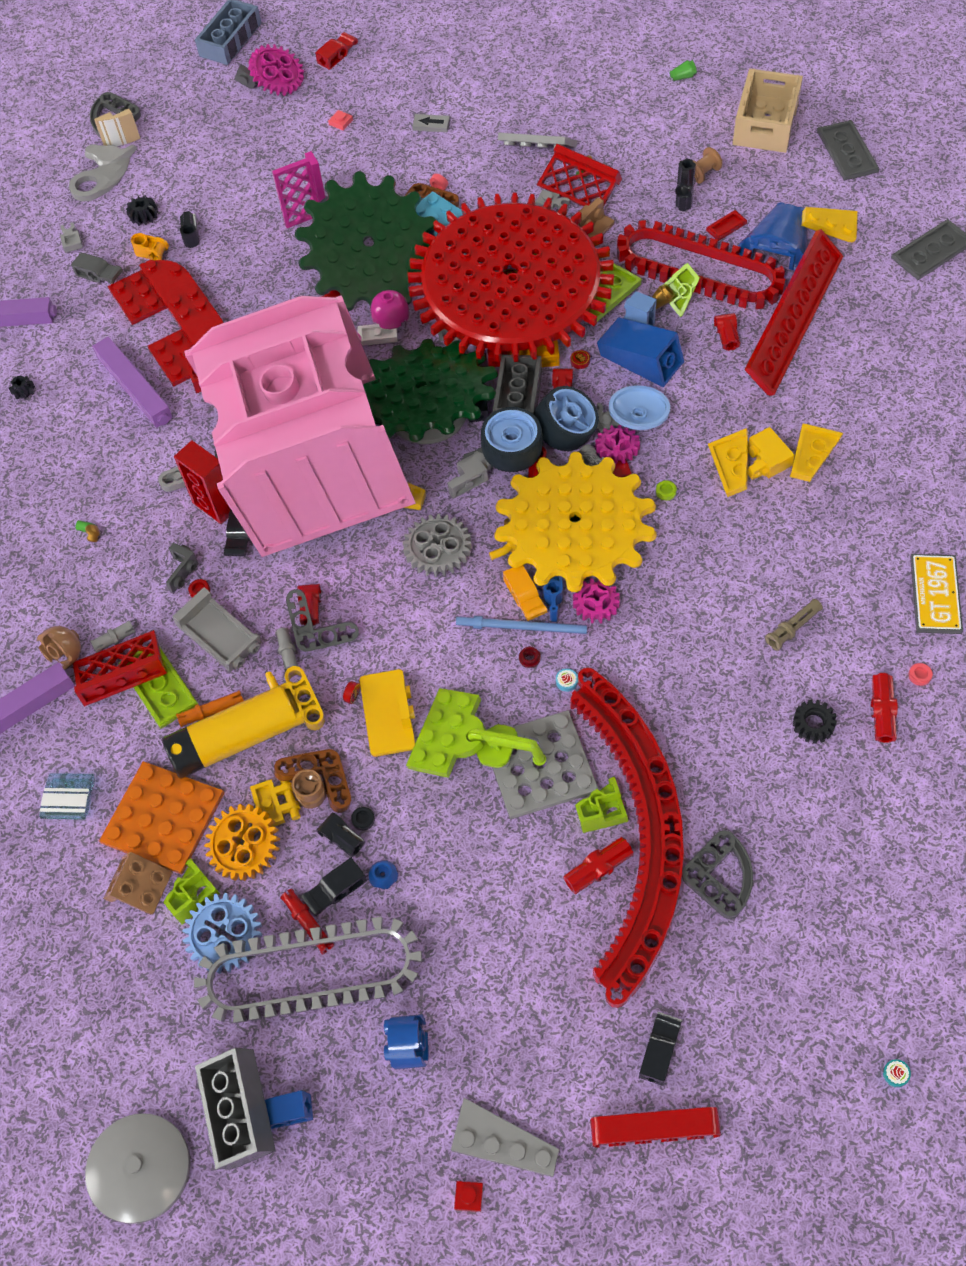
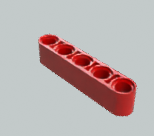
M717 1107L608 1115L590 1119L592 1145L595 1148H600V1145L609 1144V1147L624 1146L627 1142H635L636 1145L652 1143V1140L671 1142L678 1141V1138L686 1137L687 1140L704 1139V1136L713 1135V1138L721 1136Z

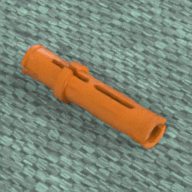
M240 690L203 705L199 706V704H196L195 708L177 713L176 716L180 727L214 715L244 700Z

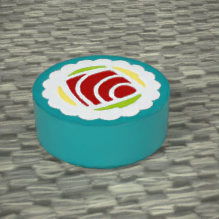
M894 1059L885 1065L883 1077L889 1085L903 1087L910 1080L911 1071L905 1062Z

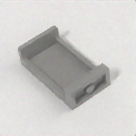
M206 588L200 590L173 615L176 626L229 672L242 667L245 663V658L250 653L255 654L261 647L260 635L257 633L253 634L212 599L210 592Z

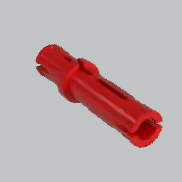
M289 889L287 890L289 894L287 895L284 892L280 899L292 912V918L298 920L313 940L310 928L320 926L310 914L307 904H303L295 891ZM322 930V939L328 938V936ZM334 943L316 946L323 955L327 952V948L330 950L334 947Z

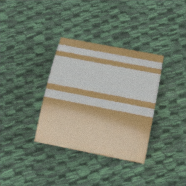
M126 109L114 116L108 112L94 119L104 146H120L140 139L130 109Z

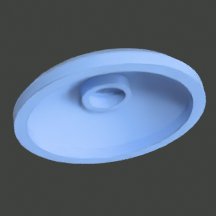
M639 385L628 386L612 395L609 401V412L617 423L626 428L649 430L663 424L667 420L670 413V403L663 393L654 388Z

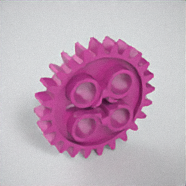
M269 44L266 45V48L262 45L260 49L256 48L248 62L249 75L254 76L253 82L258 81V87L264 86L263 91L269 89L270 94L275 91L277 96H279L280 92L286 96L287 92L291 95L293 91H297L304 79V70H302L303 65L298 64L300 59H294V53L289 54V49L283 51L282 46L277 49L275 44L273 48Z

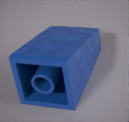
M620 317L616 319L597 342L602 357L661 387L668 383L684 363L677 332Z

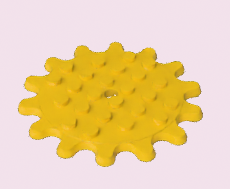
M577 451L570 454L568 463L563 466L553 465L548 458H540L536 465L539 474L533 478H527L520 474L514 475L510 484L517 491L518 495L513 499H500L495 505L496 511L499 514L506 515L510 520L508 524L496 529L494 533L495 539L499 542H512L516 546L515 551L508 557V564L514 568L524 564L534 565L536 573L533 578L535 584L539 586L548 584L550 579L555 576L563 577L566 580L567 589L571 592H579L583 587L584 579L589 576L597 577L605 586H611L616 582L614 567L618 564H626L632 568L641 566L643 559L635 551V545L642 541L652 542L657 537L655 529L643 524L641 521L643 516L651 514L656 510L655 502L650 498L641 499L635 497L634 491L641 485L640 477L637 474H630L623 478L615 476L613 474L615 462L610 457H605L595 466L586 465L583 456ZM576 515L581 520L578 522H572L570 521V518Z

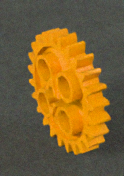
M238 804L237 810L230 806L229 814L222 810L221 815L223 818L215 817L216 826L209 825V828L213 831L212 834L205 835V837L211 839L209 843L204 844V847L211 849L205 854L207 857L213 858L209 864L212 866L217 865L214 870L215 872H222L223 877L227 878L230 876L234 881L238 877L240 880L246 881L247 875L255 879L256 871L264 874L262 867L270 868L269 858L276 859L272 852L280 849L274 845V842L280 840L279 837L274 836L279 829L271 827L275 820L272 818L268 819L269 813L262 812V809L259 807L254 809V806L250 804L246 806V809L244 805ZM241 822V828L235 832L236 824ZM260 831L261 836L259 840L254 841L255 834ZM241 840L245 841L243 845L240 844ZM230 843V850L224 854V847ZM250 853V859L244 863L243 858L245 854Z

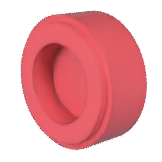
M437 173L433 174L429 180L432 187L444 191L448 186L447 179Z
M917 663L910 668L908 676L912 683L924 686L931 681L933 672L928 665Z

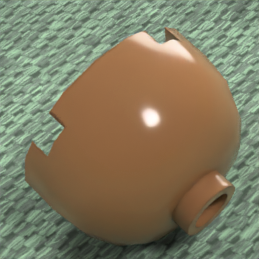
M60 625L53 626L44 630L37 637V641L40 640L41 642L39 649L51 663L53 659L58 661L63 655L68 658L60 662L64 665L62 666L63 669H68L80 656L81 643L79 635L72 629L70 630Z

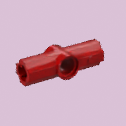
M879 673L872 676L873 697L871 699V707H873V715L871 717L874 718L875 741L890 743L895 742L897 739L896 717L898 703L897 699L894 698L893 676L888 673Z
M620 837L604 849H597L591 852L583 860L582 864L565 874L563 879L570 890L576 895L596 880L600 882L601 878L606 874L610 875L615 867L632 857L634 852L627 840Z

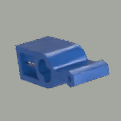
M555 576L554 579L551 578L548 584L543 586L544 601L550 605L551 622L558 621L557 605L563 600V578L561 576Z
M303 1090L265 1100L271 1129L313 1120L311 1094Z

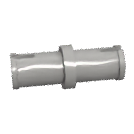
M128 620L113 630L111 628L108 629L107 633L91 640L90 643L97 653L112 644H119L118 641L136 632Z
M280 628L276 630L275 634L279 644L278 653L282 656L286 672L288 668L298 666L294 653L296 648L291 642L289 629Z

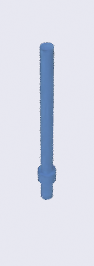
M474 616V618L456 617V625L473 626V629L490 627L587 634V625L486 619L483 616Z

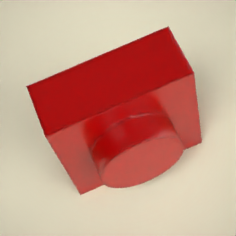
M456 1181L454 1210L481 1212L483 1183Z

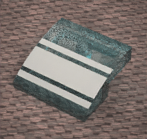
M49 773L40 806V819L85 820L91 804L90 794L95 782L94 774Z

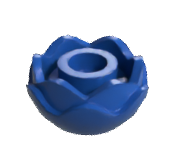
M387 860L375 862L368 872L370 884L373 887L384 890L390 888L398 879L396 866Z

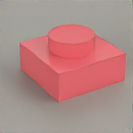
M338 110L328 122L329 125L344 130L353 121V116Z

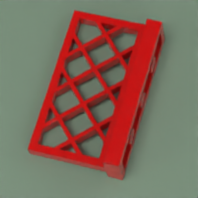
M556 144L553 149L554 155L540 177L537 186L557 193L563 198H568L570 201L583 207L585 205L589 206L590 200L599 196L600 199L604 200L605 205L616 184L619 185L622 181V177L618 170ZM556 161L563 162L564 167L554 171L553 166ZM573 168L579 170L578 175L569 177L568 170ZM566 172L567 179L557 182L556 175ZM588 175L594 176L595 181L585 184L583 177ZM554 177L555 183L551 185L544 184L546 178ZM581 178L583 185L573 189L571 182ZM569 183L570 190L561 192L559 186ZM600 183H610L608 189L600 191ZM596 185L598 192L588 196L586 189ZM584 190L586 197L581 199L575 198L574 193Z
M154 630L73 663L76 681L74 690L84 707L167 674L166 667L162 661L157 634ZM152 639L147 647L142 646L144 642ZM131 649L127 655L122 654L124 650ZM137 651H142L139 658L133 657ZM110 656L106 663L101 662L104 658ZM117 659L122 660L118 666H113ZM90 665L86 671L80 670V667ZM96 667L102 668L97 675L92 674Z

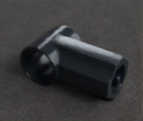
M186 211L180 216V233L184 246L193 248L200 242L197 219L195 214Z
M333 812L316 829L321 837L325 836L330 840V844L334 843L350 857L355 856L365 844L364 839L348 828L344 820Z

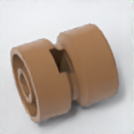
M305 769L298 772L292 779V789L301 806L313 809L324 802L326 790L320 775L316 771Z

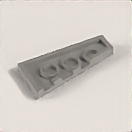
M498 133V140L503 141L504 145L508 146L520 143V146L531 147V144H537L539 148H547L548 145L555 148L556 144L564 147L576 148L578 141L560 136Z
M465 1098L463 1099L451 1147L452 1152L550 1177L554 1176L559 1153L558 1148Z

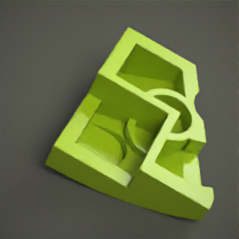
M688 263L664 283L671 288L675 295L669 304L680 317L684 315L700 279Z
M615 777L608 779L609 784L601 790L595 789L588 798L582 799L575 804L583 833L628 822V816ZM612 807L617 808V810L607 814L608 809Z
M191 858L186 862L188 868L182 878L177 877L173 890L168 893L163 902L182 925L185 923V919L193 917L190 914V910L198 912L197 903L204 906L206 905L205 897L212 901L214 894H220ZM203 886H206L203 889V891L197 896L198 889Z

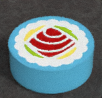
M571 669L560 670L556 675L557 687L565 692L574 690L578 685L576 672Z

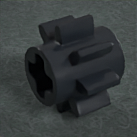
M16 376L10 381L12 386L9 387V390L16 399L24 398L26 400L27 397L34 394L32 389L35 388L33 381L29 380L28 376Z

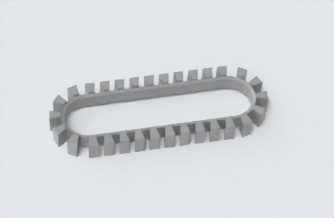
M376 917L371 918L375 928L372 931H367L368 921L364 919L356 921L360 933L352 934V923L346 922L341 923L344 932L342 936H337V926L334 924L325 926L329 938L322 939V928L316 927L310 928L312 941H306V930L294 931L298 942L291 944L290 932L279 934L282 946H276L275 935L263 936L267 947L264 949H260V938H250L248 942L251 951L246 952V942L244 940L232 941L235 950L234 954H229L227 945L222 943L214 947L220 959L213 963L208 957L204 956L198 964L209 969L207 979L194 977V988L207 987L209 995L197 999L202 1009H207L212 1003L219 1006L211 1017L224 1022L227 1010L234 1011L233 1023L247 1022L243 1011L245 1009H249V1020L262 1019L259 1007L265 1006L264 1017L271 1018L278 1016L274 1004L281 1003L280 1015L293 1014L290 1005L292 1001H297L296 1012L300 1013L309 1011L305 999L312 998V1010L323 1009L321 996L328 995L327 1007L340 1006L336 996L339 993H344V1005L355 1003L351 991L359 990V1002L370 1001L367 991L369 988H375L374 999L386 998L382 987L386 985H391L393 995L396 996L404 992L397 981L405 975L414 983L419 975L409 970L408 967L410 961L422 963V951L410 953L408 945L417 942L418 938L413 931L404 938L398 934L404 925L403 922L393 918L391 930L382 929L383 918ZM380 934L396 937L403 944L406 952V961L402 971L395 978L387 981L239 1006L223 1004L216 997L213 990V978L217 969L224 962L236 958Z

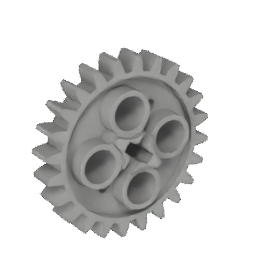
M430 514L427 521L421 517V523L414 522V528L409 527V534L404 535L403 551L407 563L411 562L412 569L417 567L418 573L425 570L426 576L431 572H434L435 577H437L438 572H442L443 576H446V570L454 573L453 567L461 569L460 562H467L466 556H470V549H472L468 528H463V522L457 523L455 517L450 521L448 515L441 519L440 514H437L436 519H433Z

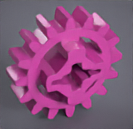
M611 425L610 430L604 428L603 433H598V438L595 440L596 452L600 453L601 459L602 457L612 458L615 464L619 460L623 464L625 459L632 461L633 455L637 456L638 450H640L639 435H635V430L629 431V428L626 427L622 429L621 425L614 428Z
M591 578L589 584L583 581L582 589L579 592L573 593V608L576 609L577 616L583 614V621L590 618L593 624L595 619H598L601 624L603 618L609 621L611 620V614H617V608L620 607V594L616 593V586L610 588V586L603 585L600 580L594 582L593 578Z

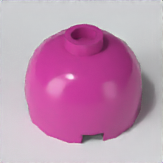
M385 290L378 293L371 303L372 320L374 323L379 324L380 328H399L402 326L401 323L409 318L410 312L407 300L401 293L395 290Z

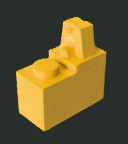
M771 427L749 437L748 453L752 458H756L753 465L748 467V476L752 480L760 476H766L769 479L793 465L795 455Z

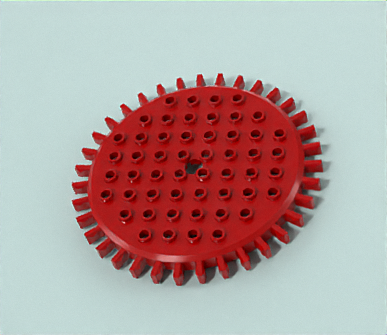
M517 193L512 194L511 203H502L500 195L495 194L494 205L489 206L485 205L482 197H478V209L473 211L464 202L461 204L462 216L457 218L450 210L446 212L447 221L449 222L447 226H444L437 220L433 222L434 230L438 233L437 236L424 231L422 234L423 242L429 244V247L415 245V255L424 257V260L410 258V269L422 271L408 272V282L422 283V285L409 287L410 297L424 295V298L413 301L414 311L428 307V311L420 314L422 324L436 319L437 322L430 326L431 334L435 336L443 329L447 330L448 332L443 337L444 344L448 346L457 337L461 340L459 352L462 354L470 344L477 346V359L482 358L485 349L494 350L495 362L500 361L502 351H512L513 361L518 362L519 350L529 349L531 358L535 360L537 359V347L543 345L546 346L550 355L555 354L553 341L560 339L568 348L571 346L569 332L573 330L580 337L583 338L585 336V327L580 324L583 320L596 326L597 316L590 313L591 309L601 313L606 311V303L596 300L597 297L611 300L612 289L600 287V285H614V274H600V272L613 271L614 262L613 260L599 261V259L610 257V247L595 248V246L603 244V234L600 233L589 238L588 234L594 231V223L591 221L580 227L578 225L582 221V213L580 211L569 219L566 217L567 204L564 203L556 212L551 209L552 198L549 197L544 202L543 207L535 205V194H530L527 204L519 203ZM511 265V268L516 269L518 272L506 275L504 270Z

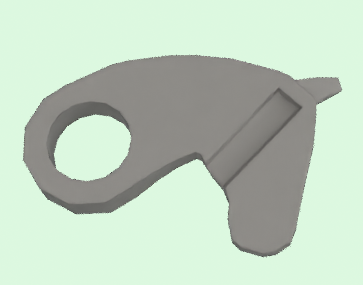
M92 144L87 146L85 157L94 160L99 167L83 171L69 181V190L74 199L82 202L92 201L109 192L124 176L130 162V157L137 147L130 145L120 149L115 145L103 146ZM95 181L97 183L92 190L85 192L77 190L78 186L83 182Z

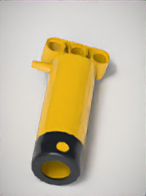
M298 666L288 668L285 672L286 682L278 685L272 672H266L265 676L270 687L269 690L164 736L162 743L177 776L182 779L303 723L310 730L316 731L321 729L325 723L323 711L303 669ZM295 675L301 676L300 681L296 683L290 681L291 677ZM302 695L310 696L307 702L299 701ZM312 714H318L320 716V718L315 722H310L308 720L309 716Z

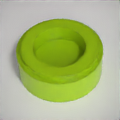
M664 480L657 484L655 493L659 499L668 501L676 496L677 488L673 482Z

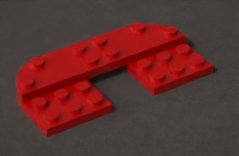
M148 260L139 265L140 271L107 287L132 325L165 309H168L181 329L147 347L174 387L191 378L188 369H191L192 366L187 360L184 351L191 349L212 327L224 322L192 276L182 265L168 260Z

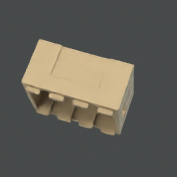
M749 68L735 119L733 145L786 153L794 115L796 116L803 76ZM764 79L785 82V85L765 83Z

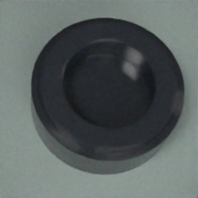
M359 807L352 813L351 821L357 830L365 831L374 825L375 816L370 808Z

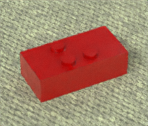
M191 440L174 455V459L192 503L222 524L228 519L230 507L217 487V483L223 480L219 460Z

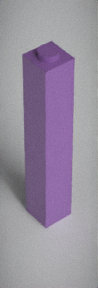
M49 297L0 301V327L53 323V317L57 316L56 306L52 304Z
M109 336L92 346L96 357L156 428L167 424L173 418L168 405Z
M59 662L0 698V734L75 686Z

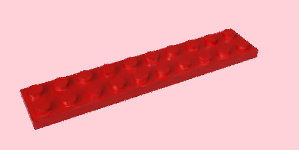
M822 229L815 231L744 369L766 395L769 396L775 395L843 258L841 252Z

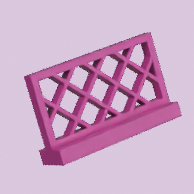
M312 151L305 153V159L272 171L286 228L312 219L310 214H306L304 207L301 212L295 211L300 204L304 206L305 201L302 200L306 194L311 195L309 200L316 202L326 198L319 163ZM305 166L302 174L296 173L299 168ZM285 173L288 174L284 181L278 177ZM293 176L298 178L295 184L289 183ZM303 180L308 181L305 188L299 187ZM289 187L291 188L287 195L283 194L284 189ZM296 191L301 192L298 198L292 197ZM289 201L295 202L291 208L286 207ZM292 215L297 216L295 220L289 222Z

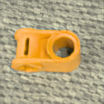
M136 233L130 239L135 255L150 260H162L164 251H167L169 248V244L163 238L143 233Z

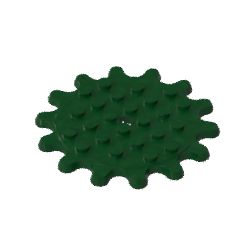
M357 171L353 174V183L349 188L339 186L335 180H328L325 183V191L328 194V199L325 202L319 203L314 200H307L304 203V210L311 215L313 222L308 227H298L294 233L297 240L306 242L310 247L309 253L299 259V267L302 270H317L320 274V280L315 285L316 293L323 296L332 290L338 291L344 299L348 312L352 311L355 304L361 300L366 301L371 309L374 297L385 290H395L401 293L409 305L412 302L409 286L413 283L408 282V272L422 271L410 269L409 261L410 258L424 260V257L415 255L414 247L416 244L424 247L430 246L423 242L422 234L424 231L428 233L434 230L433 222L436 220L432 216L421 217L416 213V207L421 201L420 194L413 191L406 196L398 195L395 192L396 181L391 175L383 177L378 186L370 185L362 171ZM369 237L374 242L370 247L366 246L363 242L364 239Z
M424 339L417 349L406 350L403 346L396 345L392 348L391 358L383 361L377 359L368 360L376 380L365 383L363 386L375 424L383 425L389 438L397 432L405 431L409 434L410 441L418 442L423 439L425 432L430 429H438L442 434L449 435L455 431V420L459 418L470 420L480 418L481 411L475 404L481 400H492L496 395L495 389L484 385V383L498 377L495 367L479 366L486 360L485 353L481 359H477L476 351L468 354L459 352V343L461 342L459 340H454L448 346L441 347L435 346L432 339Z

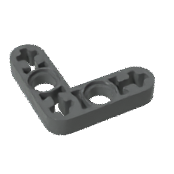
M293 589L287 594L288 612L296 644L301 651L308 652L351 642L358 637V626L351 621L314 629L305 593L302 590ZM293 593H297V596H302L299 605L300 608L305 606V610H298L292 613V609H296L295 602H290ZM303 614L307 617L308 622L304 626H298L295 623V617ZM346 626L355 629L352 637L342 634L340 635L342 640H337L335 628L339 627V632L345 631ZM329 630L334 634V639L331 642H324L321 635L324 631ZM318 632L320 645H316V641L310 642L309 647L300 643L303 640V636H307L308 639L315 638L313 633Z

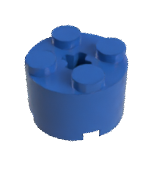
M422 1014L391 1017L384 1020V1032L388 1039V1045H384V1057L386 1061H390L391 1067L395 1070L427 1066L424 1061L429 1059L428 1032L422 1030V1025H426Z

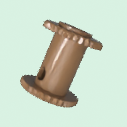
M711 147L703 150V157L697 162L693 160L696 163L695 178L698 184L704 181V175L713 168L719 171L722 168L720 154Z

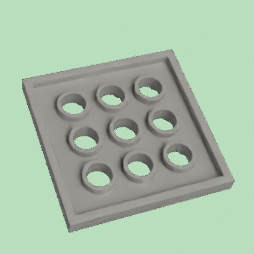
M569 710L513 727L517 731L518 737L538 741L543 754L546 756V766L544 768H535L533 766L532 753L517 749L515 755L510 757L505 766L500 768L492 767L510 820L588 796L595 789H598ZM551 733H557L561 738L558 742H551L548 740V736ZM558 753H565L568 759L565 762H558L555 756ZM515 766H521L524 769V773L516 776L512 774L511 770ZM570 772L576 778L572 782H565L562 776ZM545 779H549L554 785L550 789H544L540 786V783ZM522 786H528L532 791L528 796H522L518 793V790Z

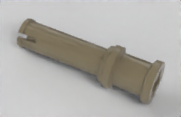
M812 599L810 603L798 611L787 622L779 623L775 631L766 634V643L774 650L779 651L783 643L788 639L792 640L795 637L796 631L823 609L822 604L817 599Z

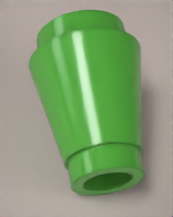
M686 60L669 73L673 81L692 78L693 75L697 74V70L693 60Z

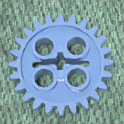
M224 893L222 899L217 894H214V901L212 902L205 897L206 905L196 904L199 909L198 912L190 910L193 919H185L190 928L182 930L183 933L189 935V937L183 939V942L190 944L185 951L193 953L190 959L192 961L199 959L198 964L204 956L208 957L213 963L220 959L214 947L222 943L231 945L229 954L235 953L233 943L225 936L219 935L213 928L205 925L206 921L213 923L222 931L225 930L231 937L237 940H244L246 942L245 952L251 951L248 939L259 938L263 935L261 932L256 931V929L262 927L261 922H254L260 916L258 913H252L254 910L252 905L245 907L247 904L246 899L243 898L238 903V896L234 894L231 900L227 893ZM220 911H224V919L216 922L215 915ZM238 924H245V930L241 934H234V929ZM204 932H211V937L207 942L200 941V937ZM247 957L228 960L216 972L221 974L222 968L225 967L227 972L230 973L231 965H235L240 969V961L243 960L249 963Z

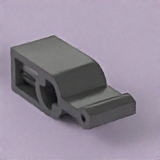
M80 252L71 264L76 276L97 283L103 280L113 284L123 272L122 267L108 264L103 258Z

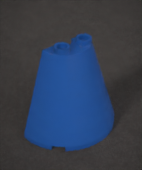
M783 202L777 203L762 221L738 244L741 247L740 256H743L744 248L752 250L751 259L753 258L755 248L791 257L789 269L795 271L808 247L807 228L801 226L804 208Z

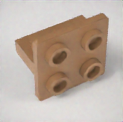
M598 197L589 206L585 205L580 210L582 213V221L578 224L580 227L591 221L594 223V231L588 234L589 238L600 233L604 235L614 225V220L604 215V200Z

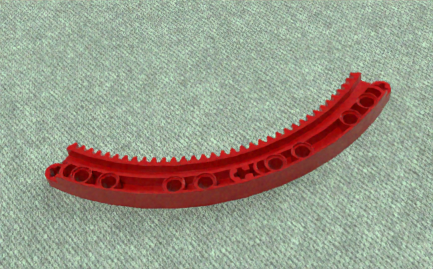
M587 667L578 673L580 689L577 692L575 690L572 692L570 708H577L578 715L583 713V720L589 719L590 727L595 725V732H600V738L605 739V745L610 746L611 753H615L614 759L619 760V768L623 767L622 774L626 775V783H629V791H632L631 797L634 799L636 816H638L637 824H639L638 832L640 833L639 868L630 908L627 910L626 919L623 920V927L619 928V936H615L614 944H610V950L605 952L604 960H599V968H593L595 982L606 988V1002L611 1007L619 1008L624 1006L631 996L635 995L647 978L662 950L672 924L681 886L684 857L683 827L676 787L668 764L653 734L635 708L619 690L596 670ZM584 676L586 678H589L591 676L592 682L590 680L584 682ZM607 700H614L615 703L609 704V703H607L606 701H607ZM625 719H630V720H632L633 722H632V723H625V722H623V720H625ZM652 768H659V769H661L662 771L659 772V773H656V772H653L651 769H652ZM662 792H666L670 794V797L664 798L661 797L659 794ZM668 823H672V826L674 827L673 833H670V826ZM672 854L675 855L678 858V860L670 861L666 858V856ZM665 882H672L675 884V887L668 889L663 884ZM651 939L656 941L658 945L650 948L645 945V941ZM633 965H640L644 971L634 973L631 967ZM621 987L623 990L621 992L622 999H611V991L618 992Z

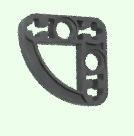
M111 92L101 94L90 110V122L99 138L101 137L94 119L99 117L103 107L115 114L130 109L135 122L141 117L138 106Z
M723 830L716 833L686 864L682 871V880L721 916L726 919H734L742 912L750 897L753 885L752 864L746 849L738 838L731 832ZM720 838L723 840L728 838L730 846L725 844L718 852L716 848L720 845ZM732 851L737 857L742 871V888L738 898L710 875ZM707 853L712 854L716 861L713 864H706L703 862L702 856ZM688 871H697V878L699 880L703 881L704 878H706L707 880L702 883L700 888H698L697 886L699 885V881L694 877L692 879H689ZM707 886H714L718 890V894L715 897H709L705 894L704 889ZM722 894L726 895L723 900L727 904H735V912L732 910L725 911L726 905L722 901L719 904L716 903Z

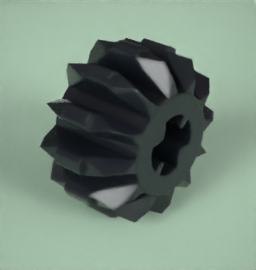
M146 195L143 197L138 196L136 199L131 198V202L127 203L126 213L133 224L136 223L140 226L144 223L147 225L148 221L153 223V218H157L158 208L152 197L147 198Z

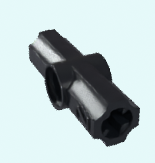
M686 158L679 162L677 186L675 189V206L680 211H686L692 207L693 191L696 183V163L693 162V159Z

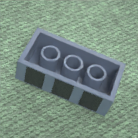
M227 0L195 39L199 57L228 65L262 24L258 6L238 0Z

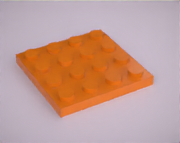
M142 761L99 842L124 853L132 852L166 869L183 874L187 867L186 862L192 857L224 795V791L188 777L181 779L174 772Z

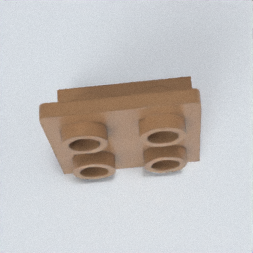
M129 852L122 857L103 899L110 902L119 900L151 915L155 912L172 872Z

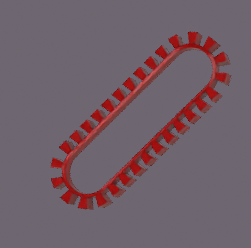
M646 220L638 221V230L636 231L629 224L624 228V235L619 234L617 258L619 263L625 261V269L630 272L637 266L638 275L645 276V272L648 270V278L656 280L658 273L660 274L659 281L665 283L668 277H672L679 270L678 268L637 256L630 250V246L634 242L641 239H652L761 273L771 281V285L767 289L752 292L698 275L700 279L694 290L695 293L701 294L702 288H705L704 296L712 298L713 291H715V299L723 301L724 296L727 295V303L735 305L737 298L739 299L738 307L746 309L747 302L755 303V310L763 309L766 299L771 305L775 304L778 301L779 294H783L786 280L784 278L785 270L783 266L775 268L776 259L771 256L765 264L762 262V253L756 252L753 260L751 259L752 250L744 248L743 256H740L741 247L733 245L730 253L728 252L729 243L722 241L720 249H718V240L710 238L708 246L706 245L707 236L699 234L698 242H695L696 233L688 231L685 239L684 229L677 228L675 235H673V226L666 224L663 232L662 223L655 221L653 228H646Z

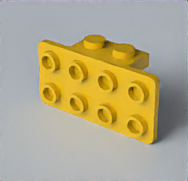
M397 669L361 676L359 681L371 755L378 757L413 750L415 740L411 719L415 718L413 705L409 706L408 699H412L410 685L405 686L403 671Z

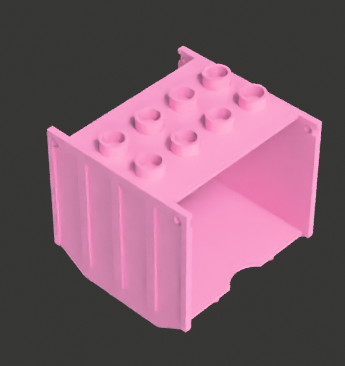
M342 295L336 298L299 296L212 327L191 349L184 351L187 360L199 379V386L204 401L213 405L218 411V422L212 431L214 446L223 480L217 483L218 490L261 557L416 504L384 426H376L363 384L376 379Z

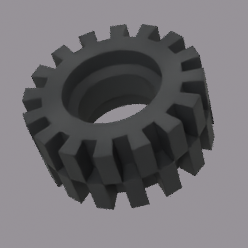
M808 700L807 704L804 701L796 709L793 718L794 731L799 733L798 737L800 739L806 738L805 742L809 743V740H813V744H817V741L820 740L822 743L826 738L829 739L834 732L837 723L836 713H833L834 709L832 707L827 709L828 703L824 702L823 705H820L821 700H816L815 704L813 700ZM816 715L822 719L823 726L821 728H812L807 725L806 718Z

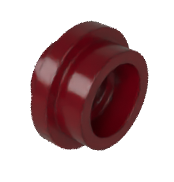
M525 647L519 653V662L526 668H534L541 661L540 652L534 647ZM533 656L534 659L527 660L526 657Z

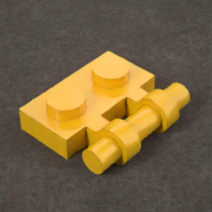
M270 779L250 786L255 807L261 808L262 812L269 813L268 819L272 818L275 820L271 827L285 823L283 815L286 813H290L292 820L301 818L299 813L300 805L295 800L290 781H280L281 785L274 787V783ZM284 795L287 803L280 805L278 796Z

